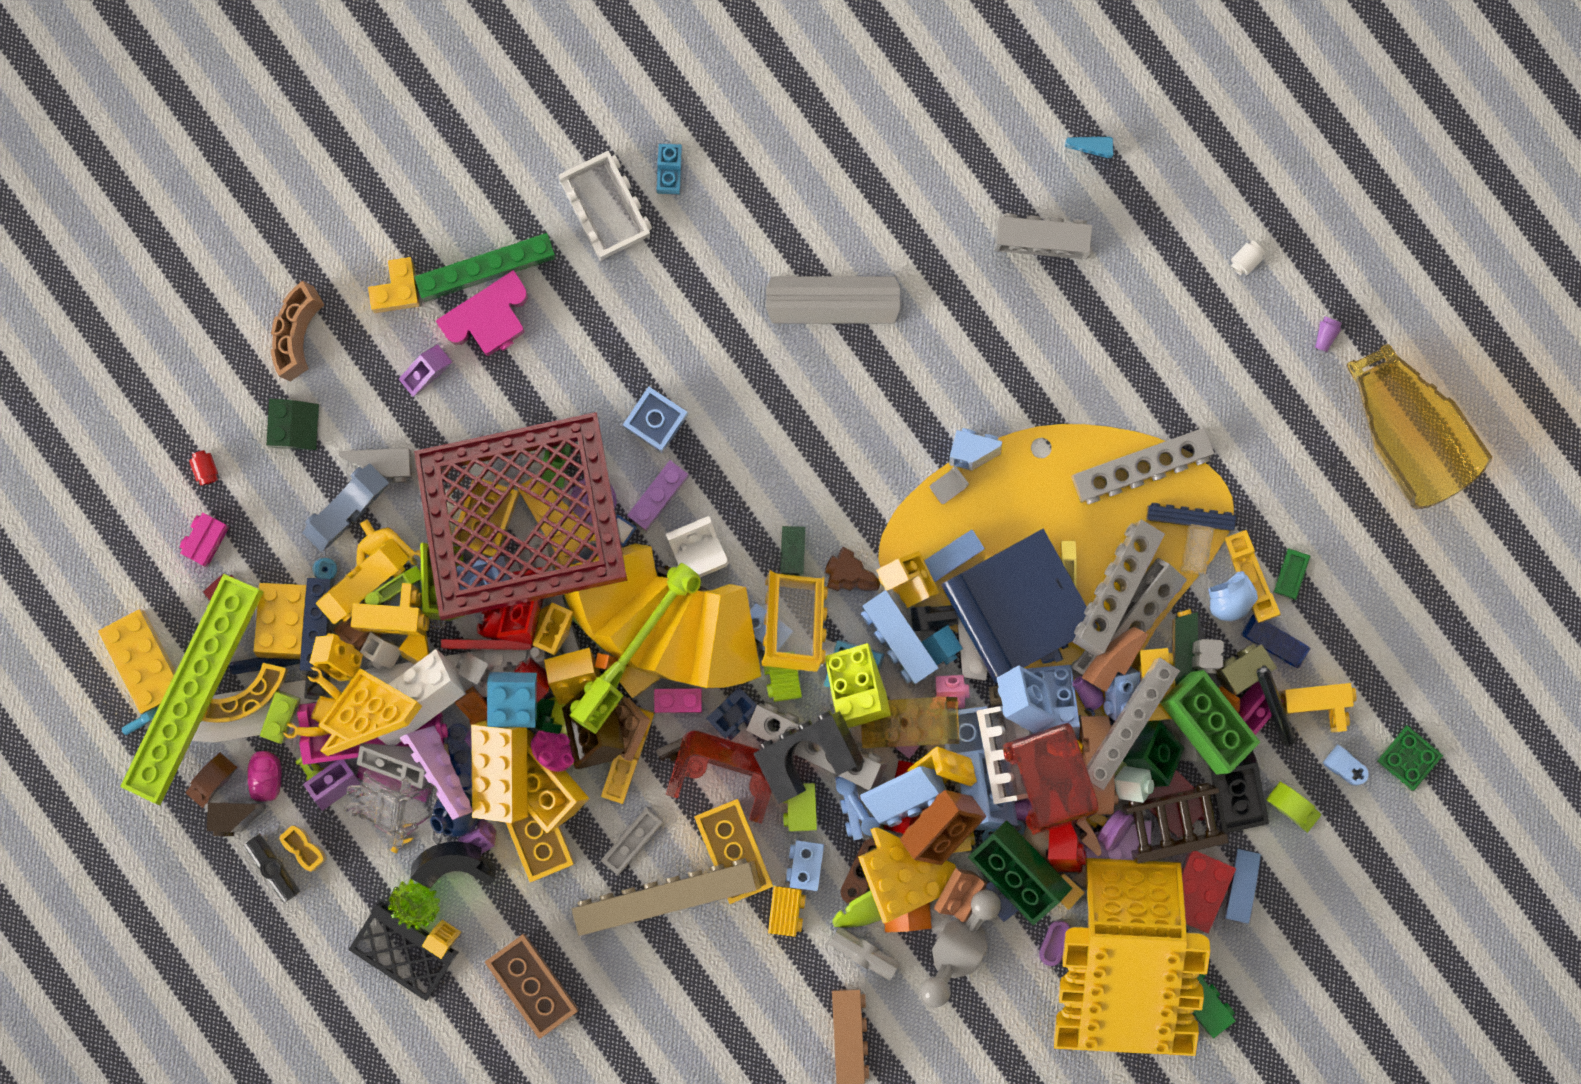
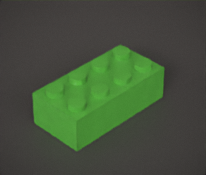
M1205 670L1190 672L1160 702L1216 775L1231 773L1260 743L1259 739Z

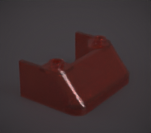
M691 730L682 739L666 795L678 799L685 776L694 779L700 778L706 772L708 763L751 776L749 791L756 798L749 820L762 824L772 790L753 754L760 749L701 731Z

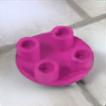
M538 731L532 738V753L536 760L545 768L558 772L565 771L574 762L569 745L570 740L567 735Z

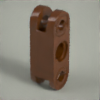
M874 838L863 842L841 887V897L848 904L865 894L869 886L866 877L860 878L856 875V868L861 864L858 857L867 853L871 845L876 846ZM850 888H855L857 891L854 897L848 895Z

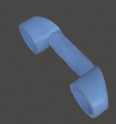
M843 777L840 778L836 783L837 792L848 798L862 821V832L865 835L873 836L870 829L880 828V824L867 813L854 792L855 784Z

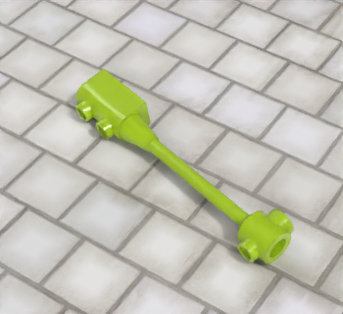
M680 563L677 568L672 567L669 569L667 584L670 590L620 659L611 665L600 677H597L595 681L587 682L584 687L585 695L581 700H575L571 704L570 711L572 713L570 717L596 734L624 696L616 688L626 669L625 667L677 595L686 596L687 593H695L700 588V576L684 563Z

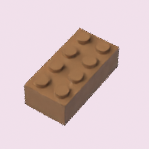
M525 933L485 961L487 967L539 1039L579 1011L576 1004Z

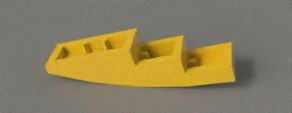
M641 707L638 708L650 719V723L632 761H627L619 754L613 759L601 797L623 804L655 714L653 711Z

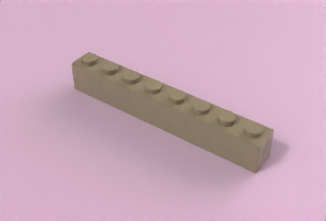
M746 858L732 861L733 866L725 868L724 864L710 867L711 872L703 874L702 870L688 873V878L680 879L679 875L666 879L665 884L658 885L657 881L644 884V889L636 891L635 887L621 890L622 895L614 897L613 893L599 896V901L592 902L591 898L578 901V906L571 909L578 936L756 891L761 888L754 860L747 862Z

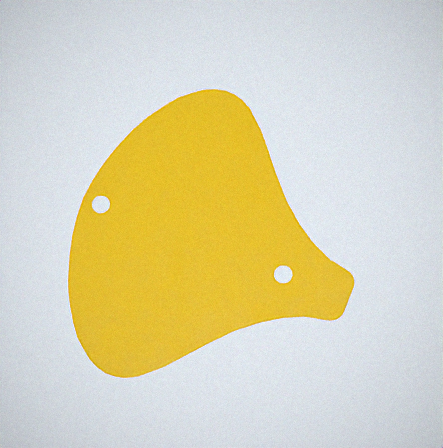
M1057 424L1037 426L999 437L998 440L1002 441L1001 454L973 471L957 467L969 485L948 502L941 504L929 487L954 467L947 463L926 478L896 508L882 534L878 555L880 568L917 551H920L925 561L970 530L974 531L985 549L936 581L935 584L940 593L914 605V607H940L951 605L941 586L942 583L983 562L985 556H994L1044 528L1060 559L1061 541H1076V588L1085 605L1088 606L1096 597L1094 592L1097 586L1104 582L1106 578L1104 574L1106 568L1116 558L1114 553L1120 543H1124L1127 537L1124 535L1126 529L1131 523L1134 524L1142 519L1165 534L1146 572L1156 559L1160 558L1169 563L1187 579L1181 590L1168 603L1167 608L1161 612L1152 627L1146 631L1149 635L1140 649L1144 650L1156 628L1213 560L1223 544L1224 538L1230 532L1146 521L1148 505L1159 503L1162 507L1174 505V508L1180 509L1183 506L1189 507V510L1194 511L1195 508L1204 509L1203 512L1215 510L1218 511V514L1231 512L1233 513L1232 515H1234V506L1231 493L1221 476L1208 464L1204 463L1197 466L1196 462L1188 464V469L1179 473H1175L1174 470L1165 473L1166 477L1156 481H1153L1152 478L1143 480L1144 485L1131 489L1129 485L1121 488L1122 493L1109 497L1107 493L1099 496L1101 500L1089 505H1087L1086 501L1080 503L1071 478L1073 474L1165 441L1140 432L1108 426ZM1045 438L1050 442L1051 452L1047 457L1037 458L1032 454L1031 445L1035 439ZM1181 448V453L1184 457H1192V453ZM1161 454L1159 461L1162 465L1168 466L1171 464V457L1168 454ZM1141 461L1137 464V469L1140 473L1145 474L1149 472V465ZM1119 469L1115 472L1117 480H1127L1128 475L1125 470ZM1101 477L1094 478V486L1097 489H1104L1106 486L1105 480ZM1134 542L1135 550L1140 552V546ZM1124 562V568L1130 572L1129 564ZM1114 582V588L1120 592L1119 584ZM893 588V590L899 595L900 592L898 588ZM1104 601V608L1110 611L1109 604ZM958 625L949 626L950 629L958 633ZM1072 641L1068 643V648L1063 650L1062 647L1059 648L1064 660L1057 663L1053 661L1043 664L1041 659L1024 668L1072 665L1075 660L1080 658L1085 649ZM1075 689L1078 716H1088L1084 711L1086 708ZM1101 689V691L1103 692V697L1105 698V691ZM1104 702L1099 708L1093 710L1095 716H1107L1104 711Z

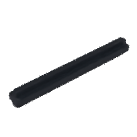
M1263 665L1257 669L1256 674L1281 743L1285 747H1290L1291 744L1295 743V738L1271 670Z

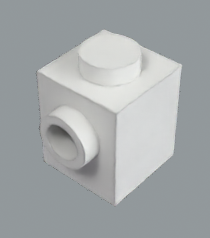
M371 632L360 651L363 656L370 660L369 664L378 669H382L384 666L391 670L401 654L399 651L400 647Z

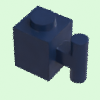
M991 881L987 882L985 888L993 891L1000 898L1001 909L998 916L1005 922L1019 910Z

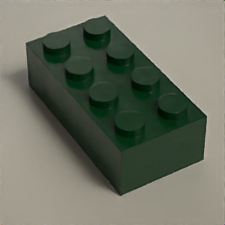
M1007 820L968 856L975 866L1033 926L1058 905L1073 889Z

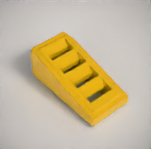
M442 919L427 936L422 947L442 959L460 936L461 931Z

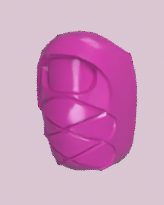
M258 751L251 756L248 763L249 794L255 801H273L278 797L281 787L282 768L280 759L269 751Z

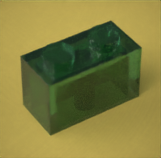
M782 526L780 574L804 575L806 527Z

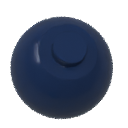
M464 791L472 808V795ZM439 798L433 808V817L430 819L431 826L435 832L439 834L444 833L451 837H462L469 834L479 822L478 818H472V813L452 820Z

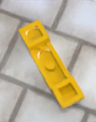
M1247 530L1225 537L1224 540L1236 573L1244 571L1257 591L1258 600L1251 608L1257 622L1261 623L1280 616L1273 594L1270 593L1254 554L1255 550Z

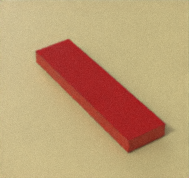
M441 639V648L531 650L532 647H535L530 644L503 639Z

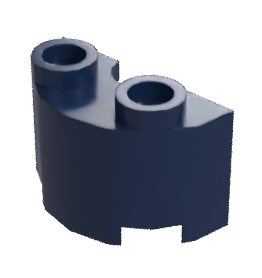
M738 687L706 719L725 739L728 738L731 741L740 732L738 727L743 722L747 725L750 723L757 705Z

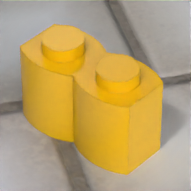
M292 825L280 836L282 845L289 852L296 855L297 861L304 869L315 871L327 860L324 851L318 845L311 843L309 835L301 827Z

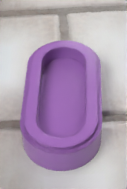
M1054 921L1047 930L1039 951L1040 960L1045 965L1055 966L1063 958L1065 933L1071 928L1064 921Z

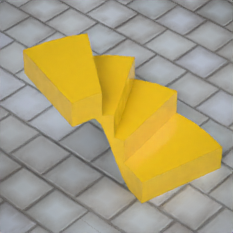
M635 543L622 548L628 581L564 594L570 610L574 612V618L585 633L605 651L620 659L670 590L667 584L668 578L657 576L651 546ZM597 556L593 562L599 561V557ZM579 562V563L570 565V567L576 566V565H581L582 563ZM728 584L713 590L696 591L692 594L687 593L686 596L677 595L628 662V665L659 678L705 688H725L762 677L746 587Z

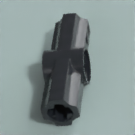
M261 834L253 837L243 845L260 869L261 875L268 880L283 903L301 892L284 868L282 861L277 858ZM269 862H274L278 867L274 875H270L266 870Z

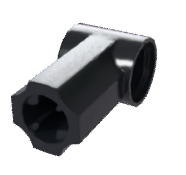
M952 605L910 608L913 631L958 625V616Z

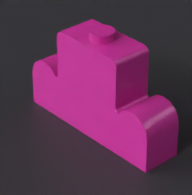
M513 270L435 321L452 344H464L471 333L485 355L490 356L499 349L504 351L514 344L513 340L524 334L525 330L511 307L523 306L528 299V293Z

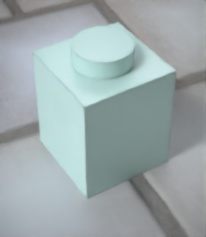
M1124 766L1114 779L1118 799L1144 803L1154 789L1150 770Z

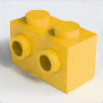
M327 634L326 636L316 637L310 663L338 681H350L360 669L363 654L356 650L352 644L342 641L340 636Z

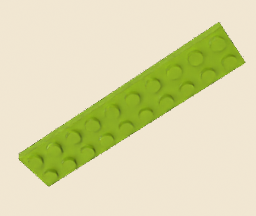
M223 574L121 783V788L159 806L161 805L264 593L262 590Z

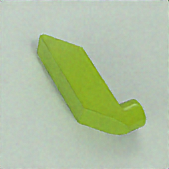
M415 566L374 592L367 594L365 597L366 604L382 605L401 593L402 583L414 585L421 580L419 568Z

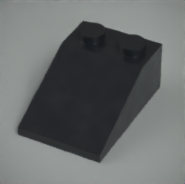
M1253 750L1231 773L1216 775L1208 765L1211 783L1219 789V793L1214 794L1223 832L1230 833L1269 824L1258 762Z

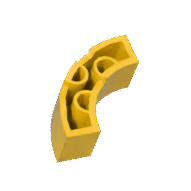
M392 538L389 539L316 602V605L333 624L341 619L345 622L352 616L353 603L359 604L365 599L367 594L373 592L389 577L393 576L395 578L405 570L403 566L409 561V558Z
M263 663L258 676L246 690L232 697L212 699L202 721L215 723L232 722L258 712L273 699L275 692L280 690L287 676L288 668Z

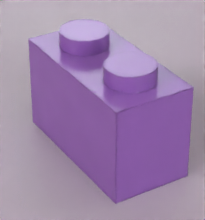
M344 759L336 760L303 785L323 811L361 783Z

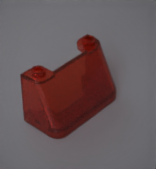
M1069 723L1057 725L1003 745L1005 760L1012 765L1018 764L1032 806L1028 816H1026V824L1033 835L1084 821L1098 812L1097 797L1075 732Z

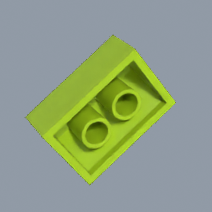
M421 543L422 613L429 617V619L441 620L438 611L428 543ZM454 546L455 555L458 553L461 547ZM462 554V556L458 559V560H460V561H462V562H463V554ZM460 617L450 618L444 621H452Z

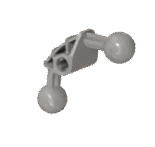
M981 890L977 892L971 900L972 914L967 922H961L957 919L947 923L932 948L935 968L939 971L936 977L927 979L922 984L920 990L921 998L928 1006L937 1008L945 1005L951 995L948 984L950 978L972 974L984 956L988 946L981 924L984 920L996 917L1001 909L1000 898L993 891Z

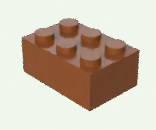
M944 790L921 813L915 823L906 829L900 841L914 860L943 865L987 816L972 796Z

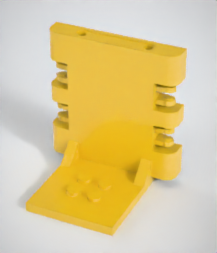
M1087 858L1088 928L1073 927L1065 933L1063 967H1067L1070 971L1060 979L1059 1003H1064L1065 1007L1056 1015L1054 1049L1196 1056L1199 1028L1198 1022L1194 1019L1195 1016L1192 1013L1194 1010H1202L1204 993L1197 977L1200 974H1207L1210 941L1205 935L1186 933L1181 863L1148 861L1138 864L1133 860Z

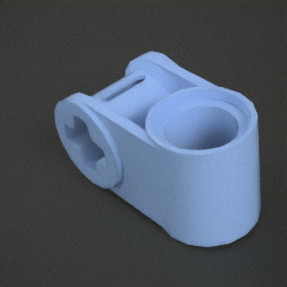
M1338 744L1323 761V764L1329 770L1351 785L1363 784L1368 779L1369 773L1367 768ZM1359 769L1362 778L1354 780L1352 778L1354 776L1352 770L1356 771Z

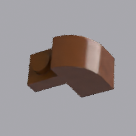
M221 752L218 753L194 777L186 794L204 808L217 790L228 782L238 767Z

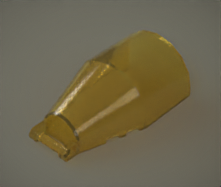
M1389 344L1381 346L1380 350L1362 359L1352 360L1347 363V368L1357 383L1373 450L1412 508H1429L1449 499L1473 483L1486 470L1493 457L1456 402L1450 397L1446 398L1441 394L1434 384H1429L1422 379L1420 373L1398 357ZM1383 358H1385L1386 362L1381 363L1365 372L1362 370V368L1369 366Z

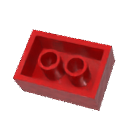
M1198 851L1188 852L1182 867L1185 920L1187 925L1209 934L1236 868Z

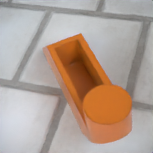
M597 653L594 667L607 670L619 659Z

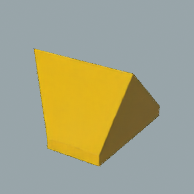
M551 603L541 609L533 646L555 655L569 636L574 612L555 603Z

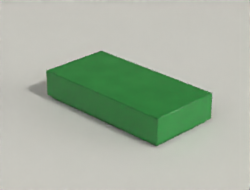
M1288 548L1273 593L1296 600L1311 556Z

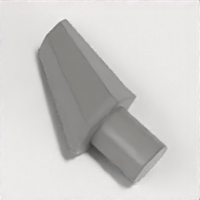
M532 647L530 655L536 663L546 670L544 659H548L546 651Z

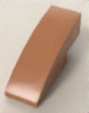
M1132 627L1109 643L1105 653L1098 655L1092 661L1081 678L1107 691L1117 672L1126 675L1149 634L1136 627Z

